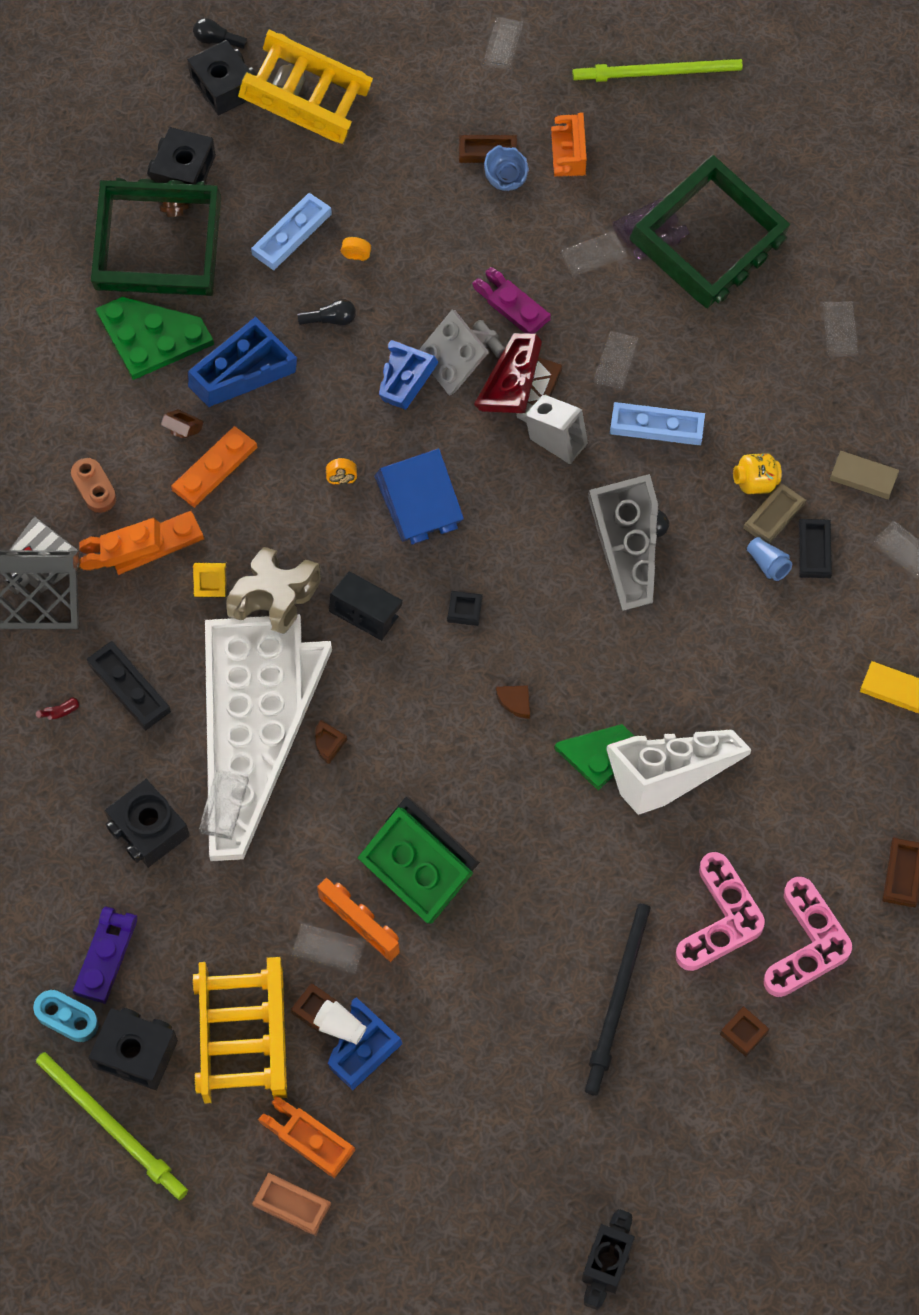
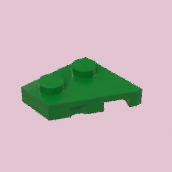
M623 724L559 741L554 745V749L599 790L614 777L607 753V746L634 737V735Z

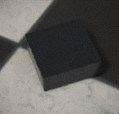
M451 591L447 622L479 626L483 594Z

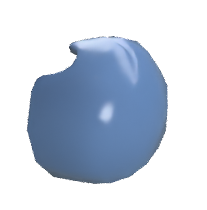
M495 146L487 153L484 162L485 176L496 189L502 191L516 190L526 181L529 172L527 159L516 147Z

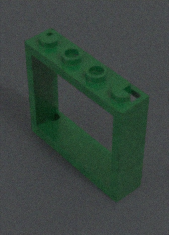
M712 155L634 226L629 240L697 302L708 309L715 301L717 303L723 302L730 293L728 289L733 284L737 287L740 286L750 273L747 271L752 266L758 269L768 258V251L772 248L777 251L782 243L788 239L785 234L790 223L718 158ZM711 180L769 232L713 285L655 233L661 225Z
M117 177L116 181L100 180L91 283L94 289L98 291L213 296L221 194L218 186L205 185L204 182H198L197 185L185 184L178 180H170L167 183H156L150 179L129 182ZM113 200L210 204L204 275L107 271Z

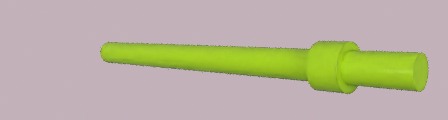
M742 59L607 67V64L595 65V68L573 69L572 76L573 80L596 79V82H606L608 78L742 71L743 65Z
M46 1052L38 1056L36 1063L148 1170L147 1175L156 1184L161 1183L178 1200L186 1196L188 1189L170 1173L172 1169L162 1159L157 1160Z

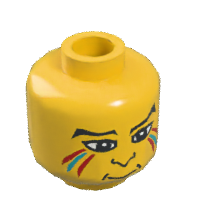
M770 454L744 455L740 459L738 466H735L733 470L734 482L739 484L745 494L771 493L776 485L780 484L782 477L780 463L775 461L774 457Z

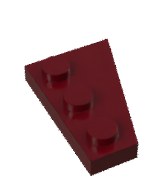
M514 333L474 403L479 411L526 413L542 344L537 334Z

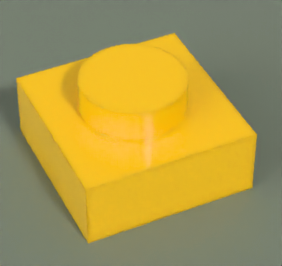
M194 563V597H226V563Z

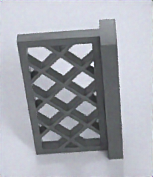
M0 550V573L10 582L0 592V603L11 612L4 621H0V629H78V551ZM10 573L19 574L14 578ZM24 573H33L42 582L32 593L17 581ZM41 573L51 574L47 578H45ZM56 573H69L70 586L63 594L49 582ZM12 585L26 597L16 609L2 597ZM44 585L58 597L48 609L34 597ZM69 592L70 601L65 597ZM28 601H31L43 613L36 621H28L18 612ZM62 601L71 610V621H59L50 611ZM13 616H15L19 621H9V620H10ZM46 616V617H47L48 619H50L51 621H41V620Z

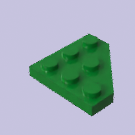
M120 297L95 308L96 314L132 380L214 345L211 334L202 318L125 297Z

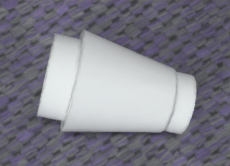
M326 1000L313 1024L320 1027L319 1031L356 1045L367 1029L365 1025L361 1024L357 1018L337 1001L332 1003Z

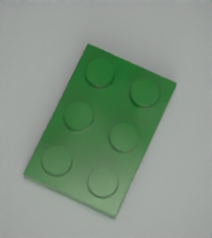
M400 807L397 808L358 856V859L427 924H432L473 875V872L404 808Z

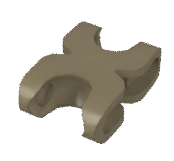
M263 547L251 562V570L255 576L240 578L227 598V615L237 620H244L254 611L267 610L269 611V619L272 625L271 630L284 634L297 619V607L294 604H303L309 601L319 586L321 567L319 563L304 560L296 568L290 570L279 569L276 555L277 550Z

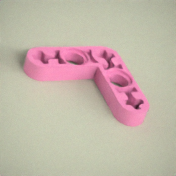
M718 852L708 853L702 858L699 873L725 915V918L683 939L678 944L676 961L685 970H697L758 938L764 929L765 919L729 860ZM710 862H713L715 866L722 865L720 875L724 882L719 887L715 886L719 884L720 880L714 871L709 873L707 871ZM734 889L740 893L741 900L738 903L729 904L723 899L722 893L725 890ZM746 904L748 907L745 908L744 914L748 920L755 919L757 921L754 926L755 930H751L749 927H742L744 918L739 910ZM715 932H723L729 937L730 941L724 947H717L711 942L710 937ZM700 939H704L706 948L697 953L696 961H693L690 957L686 959L683 957L686 951L685 948L689 947L690 950L695 951L702 946Z
M795 877L788 881L784 890V899L812 943L767 969L764 976V987L769 994L775 997L786 996L848 960L852 951L850 938L813 883L804 877ZM794 887H797L799 890H807L805 900L809 907L804 912L801 911L805 906L802 898L799 896L794 898L792 896ZM815 913L821 914L826 918L827 925L824 928L816 929L809 924L808 917ZM833 941L836 945L842 943L844 945L841 951L842 955H839L836 951L826 956L825 960L828 963L825 964L822 954L830 949L831 942ZM803 957H810L816 961L817 969L810 973L804 972L800 969L798 961ZM791 964L794 974L786 979L785 987H782L780 984L773 985L771 982L774 979V974L777 973L779 977L788 974L790 967L787 965Z

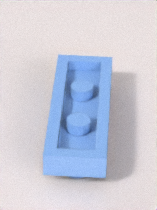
M308 193L251 248L252 256L272 270H275L332 215L331 207L311 193Z
M614 402L610 434L701 445L705 413Z

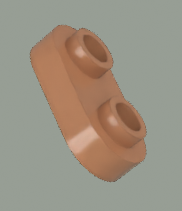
M91 458L78 460L72 466L71 476L87 507L98 513L110 510L116 503V494L102 467L96 460ZM85 469L91 470L89 473H82ZM99 492H103V493H104V494H103L102 496H100V497H96V496H95V495H96L97 493H99Z

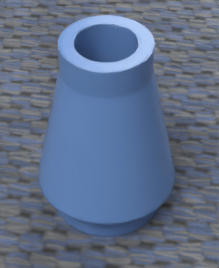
M760 537L754 538L748 544L747 551L752 555L768 579L772 578L775 581H779L790 572L792 562L789 560L790 557L787 553L768 544Z

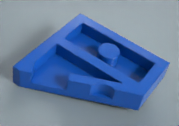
M391 340L388 345V349L391 352L389 363L384 365V379L380 385L379 396L384 402L406 410L439 362L434 355Z
M357 997L352 1000L350 1005L352 1010L350 1013L361 1024L365 1025L367 1029L357 1045L339 1038L338 1045L333 1048L328 1061L329 1068L351 1090H354L402 1045L401 1038Z

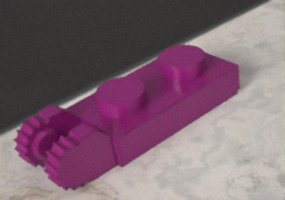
M494 267L489 268L485 273L489 281L499 287L493 292L490 285L481 280V278H477L472 283L474 289L487 299L488 304L525 334L536 333L551 320L550 313L512 282L506 281L503 274L494 269Z

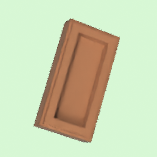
M268 1172L252 1205L316 1236L331 1206V1202Z

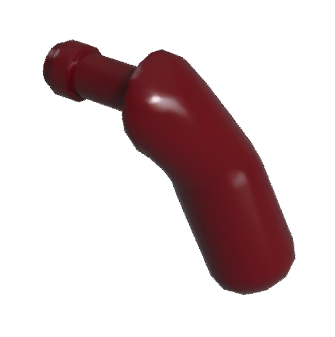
M72 697L59 706L38 710L36 716L38 718L47 717L49 720L67 716L78 709L79 701Z

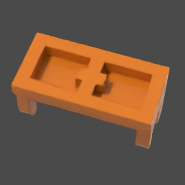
M584 114L555 117V124L566 123L567 125L551 127L554 177L586 175L587 160Z

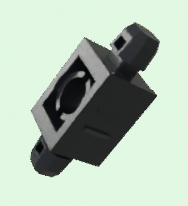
M618 1209L612 1216L609 1223L610 1227L603 1224L600 1225L582 1276V1281L591 1285H587L584 1295V1305L599 1310L607 1297L605 1290L616 1294L621 1277L625 1273V1266L629 1261V1255L635 1236L627 1234L630 1232L632 1224V1214ZM610 1245L615 1246L614 1255L617 1257L618 1262L614 1266L608 1267L606 1273L602 1272L603 1264H601L598 1257L604 1252H609Z

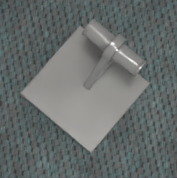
M456 310L449 312L419 349L434 355L439 362L432 374L448 395L454 394L489 352L485 347H489L496 358H500L505 350V347L498 340L499 335L496 331L490 330L483 320H478L473 325L474 330H471Z

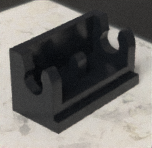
M349 571L330 593L329 612L382 641L399 616L396 613L401 608L403 600Z

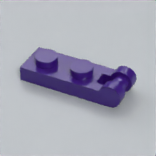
M106 906L102 909L98 927L72 991L74 995L106 1004L136 926L137 915L126 913L125 915L118 914L115 909ZM111 925L121 928L119 936L109 934Z

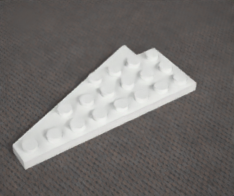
M300 614L297 615L295 622L284 634L271 630L272 625L269 616L248 617L244 620L234 618L205 620L210 861L244 859L332 652L331 641L302 643Z

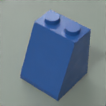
M439 448L382 467L374 475L402 542L410 540L411 545L429 539L427 533L439 530L442 535L458 529L457 523L464 520Z

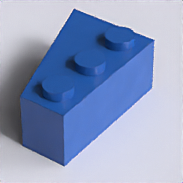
M254 317L188 371V387L208 407H211L295 373L297 357L257 317Z

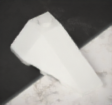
M733 730L695 732L693 737L676 738L675 734H664V738L658 740H647L646 736H634L608 745L607 753L620 795L639 815L669 804L750 755L751 749Z

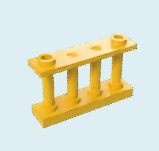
M269 29L262 49L268 52V55L257 76L246 72L238 97L325 138L343 144L352 121L346 119L347 113L357 94L367 96L373 78L360 70L352 69L289 39L281 33H276ZM279 58L294 64L283 88L267 82ZM305 70L320 77L309 101L293 94ZM331 82L347 89L335 113L319 106Z
M267 958V969L261 970V973L210 977L206 962H199V974H193L194 995L199 994L201 1072L195 1073L196 1094L201 1093L206 1104L212 1103L211 1089L265 1086V1089H271L273 1099L276 1096L287 1098L283 966L281 958ZM262 987V990H268V1002H262V1006L209 1009V990ZM263 1019V1023L269 1022V1035H263L262 1039L210 1042V1023ZM264 1052V1056L270 1055V1068H264V1072L211 1075V1056Z

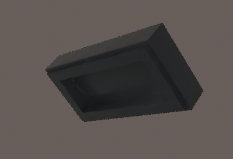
M799 519V577L831 579V520Z

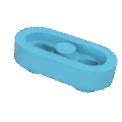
M44 991L34 1002L33 1009L38 1021L73 1041H88L94 1037L98 1030L99 1023L94 1011L59 991ZM52 1005L58 1006V1011L54 1015L46 1013L48 1007ZM81 1020L87 1022L85 1029L77 1030L75 1028L77 1022Z

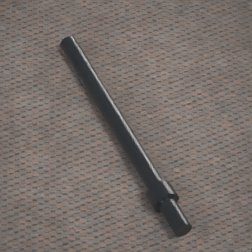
M640 903L637 906L597 1049L592 1051L589 1066L591 1070L585 1087V1092L590 1095H598L604 1071L609 1070L612 1059L610 1050L651 909L646 904Z

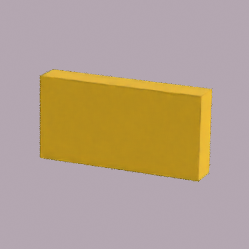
M871 661L860 692L919 714V678Z

